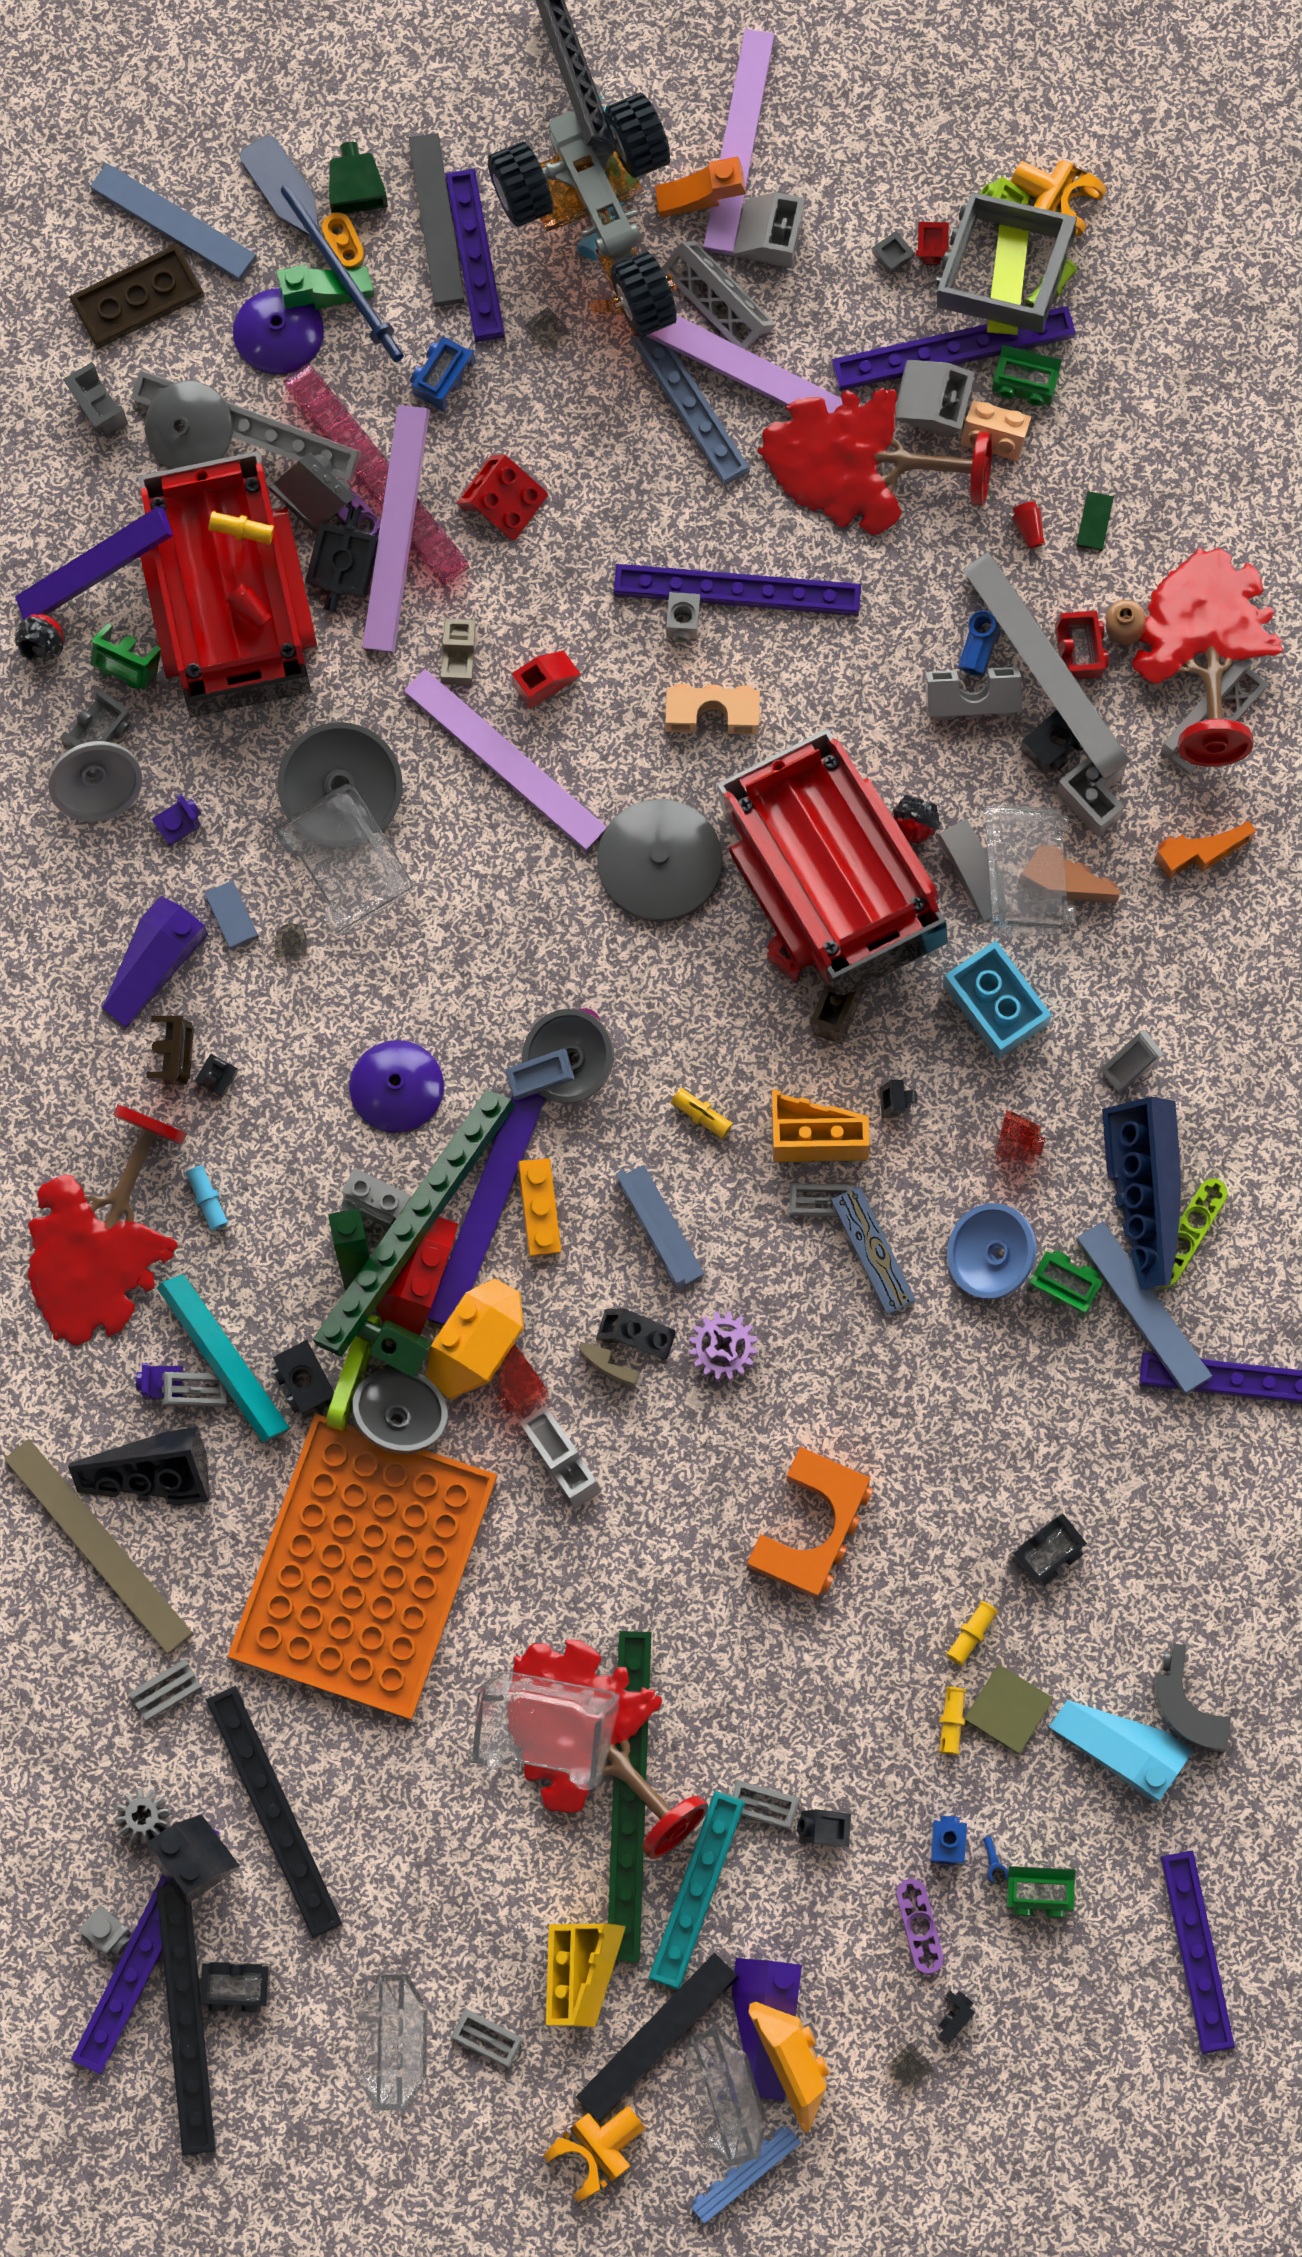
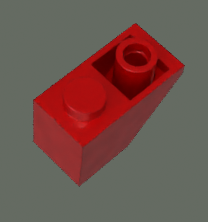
M564 650L537 656L511 673L513 687L530 710L581 677V673Z

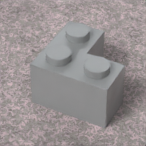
M1088 756L1059 781L1056 793L1085 825L1099 837L1121 819L1124 806L1108 789L1123 777L1126 765L1105 779Z

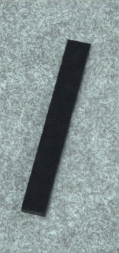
M535 0L585 143L590 147L612 155L617 148L565 0Z
M233 1686L206 1699L312 1938L314 1939L342 1926L343 1923L237 1687Z
M171 1885L156 1887L182 2156L215 2152L191 1902L185 1905Z

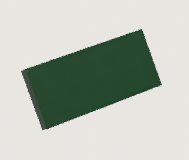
M1087 492L1076 546L1103 551L1114 496Z

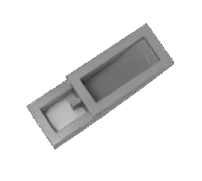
M965 819L940 832L938 841L952 863L953 871L983 922L1010 909V902L1000 880L968 820Z
M546 1405L519 1422L574 1509L602 1492L597 1480Z

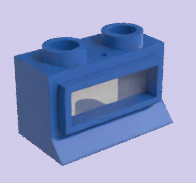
M443 336L439 343L434 341L430 345L426 353L427 362L423 368L418 366L414 370L410 382L412 383L413 395L445 411L447 408L446 397L452 388L457 390L463 381L462 373L467 365L473 367L475 364L474 350L466 349Z

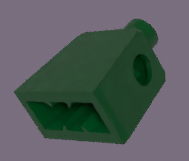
M356 142L341 144V157L330 160L329 203L331 214H349L388 207L386 190L372 153L359 154Z
M367 1320L356 1335L373 1344L369 1352L372 1356L415 1378L433 1342L390 1320H386L383 1327ZM385 1339H393L396 1342L397 1346H387L385 1344Z

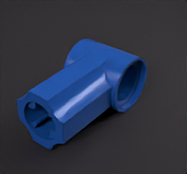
M980 610L975 612L969 619L968 626L970 630L958 665L960 671L977 677L985 676L994 644L1000 638L1001 633L995 617L988 611ZM985 623L991 624L988 632L978 633L981 625Z

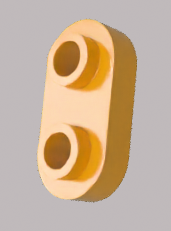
M343 213L329 214L322 223L323 236L346 269L360 267L364 262V251L351 220ZM335 228L343 229V232L338 235L334 234L332 231ZM349 253L355 256L352 260L344 259V256Z

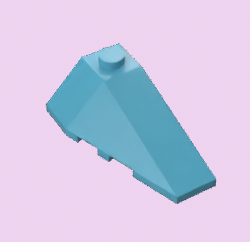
M1068 1700L1049 1725V1728L1155 1804L1160 1801L1193 1752L1191 1748L1167 1731Z

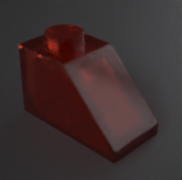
M1006 1110L995 1155L1033 1163L1035 1155L1041 1156L1045 1137L1039 1136L1041 1126L1012 1111Z
M514 1344L502 1362L498 1389L501 1395L497 1399L507 1413L513 1411L518 1417L549 1396L548 1389L516 1344Z

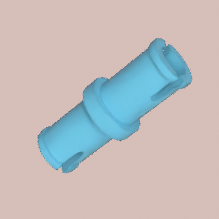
M204 1165L188 1170L185 1175L188 1177L196 1195L194 1201L196 1206L201 1207L210 1231L226 1226L229 1222L217 1199L220 1197L217 1190H213Z

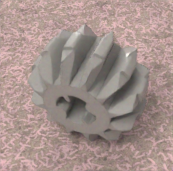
M139 1788L136 1789V1800L128 1793L124 1795L125 1800L129 1803L128 1807L121 1804L117 1805L116 1809L125 1813V1816L115 1818V1823L120 1825L127 1824L121 1829L120 1834L127 1836L132 1832L130 1838L132 1843L136 1844L142 1834L144 1844L148 1845L147 1842L151 1840L150 1833H153L156 1837L160 1834L157 1830L159 1826L165 1829L170 1827V1824L161 1820V1817H168L172 1813L170 1809L159 1810L165 1805L167 1800L161 1797L154 1802L156 1797L155 1790L151 1789L145 1799L143 1790ZM145 1808L146 1812H151V1817L146 1818V1824L141 1825L142 1823L139 1820H135V1816H139L141 1813L140 1809Z

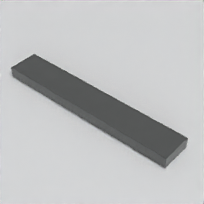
M439 134L409 137L434 305L438 307L465 303Z

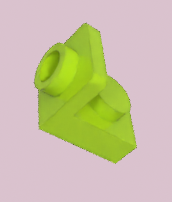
M1003 176L993 183H987L980 192L983 195L1024 205L1028 204L1031 196Z

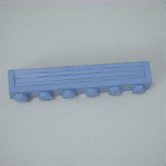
M783 2126L773 2133L775 2137L770 2142L765 2139L756 2147L759 2150L753 2156L751 2153L740 2160L742 2165L736 2169L733 2166L724 2174L727 2178L721 2183L718 2180L708 2187L710 2190L708 2194L703 2196L701 2193L692 2201L694 2205L691 2208L704 2224L801 2143L788 2126L785 2129Z

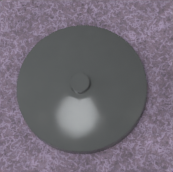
M328 723L305 732L289 747L278 771V798L286 818L304 837L324 846L351 847L373 839L392 821L402 796L403 782L401 769L389 745L371 730L352 723Z
M665 799L648 800L628 807L610 822L602 835L598 848V872L601 883L610 899L626 913L647 921H673L692 914L711 897L721 876L722 850L714 828L698 811L677 801Z

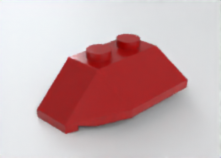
M441 1217L437 1218L376 1306L383 1325L386 1320H390L421 1335L455 1238L458 1223Z

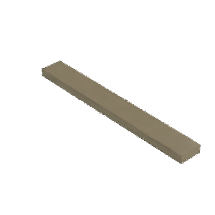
M30 1439L26 1440L5 1458V1461L168 1655L193 1635V1632Z

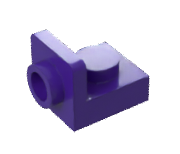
M182 794L176 797L177 803L152 818L154 825L169 846L201 827L198 816L201 815L200 810L192 799L186 801Z
M142 1363V1372L136 1373V1390L141 1391L145 1400H162L164 1398V1393H162V1386H164L162 1374L164 1372L184 1373L183 1366H150L149 1363ZM172 1381V1386H183V1381ZM172 1393V1397H183V1394Z

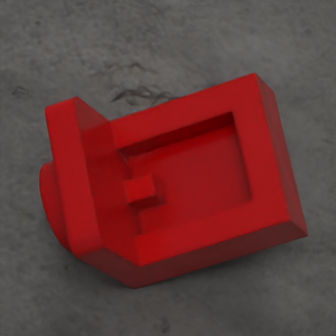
M919 222L916 257L923 260L924 265H941L945 252H949V222Z

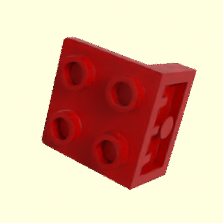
M505 454L493 455L488 458L456 504L464 511L477 510L510 540H516L548 496V492Z

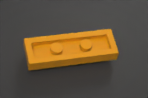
M550 1158L518 1161L517 1167L528 1257L559 1254L562 1251Z

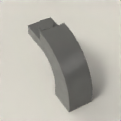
M1173 1643L1170 1647V1652L1164 1651L1162 1670L1167 1671V1675L1156 1674L1153 1678V1692L1158 1712L1167 1727L1185 1743L1201 1750L1224 1754L1228 1746L1231 1718L1203 1713L1188 1701L1182 1684L1186 1645Z

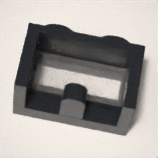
M1062 1513L1057 1515L1008 1556L1017 1564L1032 1585L1041 1582L1045 1586L1059 1575L1056 1569L1066 1562L1070 1566L1084 1555L1081 1549L1087 1543Z
M202 1963L200 2004H208V2010L228 2011V2005H242L241 2011L261 2012V2006L269 2005L272 1964Z

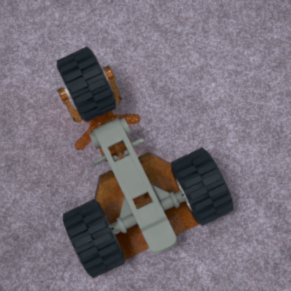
M640 92L606 106L605 114L617 146L612 155L586 145L576 114L574 112H567L551 119L549 123L554 158L539 163L533 150L524 141L488 156V169L496 194L507 217L515 226L520 227L540 218L544 229L548 232L590 216L593 227L583 231L581 235L586 237L597 233L598 239L595 240L598 260L610 288L616 293V296L611 299L593 300L590 303V309L593 312H612L613 317L624 314L626 323L635 337H644L675 324L677 320V310L672 292L677 291V286L672 281L673 276L671 273L665 274L655 257L648 251L637 254L634 247L637 246V242L642 241L636 224L630 225L627 219L636 216L638 212L637 210H632L624 213L620 205L621 202L644 192L637 177L670 163V148L660 118L651 101ZM611 206L613 210L610 211L611 216L616 215L617 220L612 221L610 214L607 210V208Z

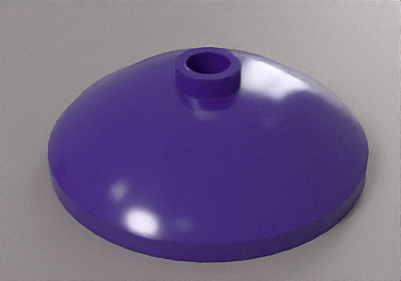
M279 288L269 289L254 295L242 305L234 321L233 338L239 355L248 365L267 374L281 375L295 372L305 367L315 358L323 342L324 325L319 310H315L313 303L285 309ZM280 320L282 323L279 326H273L272 322Z
M393 1040L371 1047L358 1059L350 1076L349 1092L356 1112L367 1124L384 1132L403 1133L422 1126L436 1113L443 1098L444 1080L440 1066L427 1050L412 1042ZM393 1077L401 1079V1083L397 1086H393L389 1082Z

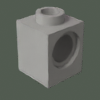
M669 592L666 637H672V640L676 642H689L690 639H697L700 594ZM684 614L688 615L691 620L687 623H679L675 618Z

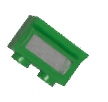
M1003 345L993 380L992 391L1007 399H1013L1014 397L1027 399L1026 401L1034 406L1051 405L1062 360Z
M107 623L91 640L93 650L90 665L99 668L103 675H114L126 681V684L131 688L145 690L157 676L161 648L155 646L145 658L139 657L132 653L136 645L134 637H125L117 646L110 643L113 625Z
M1054 1250L1052 1254L1046 1251L1031 1277L1027 1289L1032 1292L1036 1288L1051 1296V1302L1059 1306L1064 1303L1079 1311L1078 1317L1083 1319L1103 1282L1098 1279L1099 1273L1084 1265L1081 1269L1069 1263L1071 1261L1070 1257L1060 1251Z
M1008 1867L1006 1909H1013V1915L1033 1916V1910L1046 1911V1917L1066 1918V1912L1074 1911L1076 1870Z

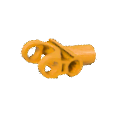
M1064 160L1057 163L1051 175L1021 161L1010 181L1037 199L1033 207L1056 212L1061 204L1062 214L1077 217L1075 236H1082L1087 226L1071 210L1068 204L1070 199L1076 196H1087L1101 200L1107 192L1106 186L1097 177L1076 168L1073 163ZM1081 186L1079 192L1072 193L1073 189Z
M629 2105L602 2127L588 2113L569 2128L583 2146L567 2140L571 2136L565 2131L562 2134L565 2139L560 2136L542 2157L547 2163L566 2152H577L586 2158L589 2164L588 2178L583 2183L584 2186L573 2195L579 2203L601 2190L599 2183L603 2188L608 2185L604 2179L599 2182L596 2163L611 2182L630 2167V2164L619 2151L644 2132L646 2127Z

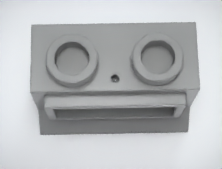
M354 1168L342 1190L344 1198L341 1206L349 1210L360 1208L362 1216L389 1229L410 1200L411 1195Z

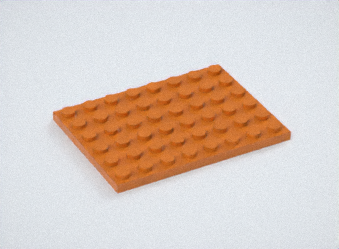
M315 1413L227 1657L412 1721L498 1475L426 1450L412 1454L387 1452L366 1440L357 1427L347 1424L344 1430L327 1426V1417Z

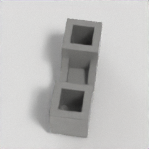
M1018 667L987 668L986 685L980 691L974 693L965 692L959 687L956 670L925 672L928 717H934L936 720H949L952 716L965 715L966 718L976 719L983 717V714L1009 717L1016 712H1022L1021 674Z

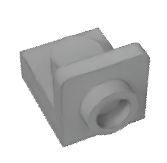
M101 1905L98 1906L78 1930L108 1957L113 1952L118 1955L125 1948L130 1940L126 1936L131 1932Z

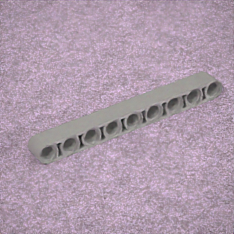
M986 552L965 567L963 571L1101 775L1106 779L1131 761L991 554Z

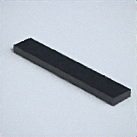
M714 1952L575 2098L601 2122L728 1990L739 1976Z

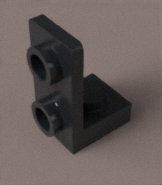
M625 1308L605 1309L596 1339L605 1343H623L659 1359L666 1360L668 1359L676 1331Z

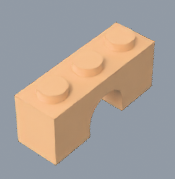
M676 684L673 687H667L666 732L696 733L699 716L705 711L717 710L724 714L727 719V734L758 735L760 690H754L750 686L723 689L719 685L692 688L688 684Z

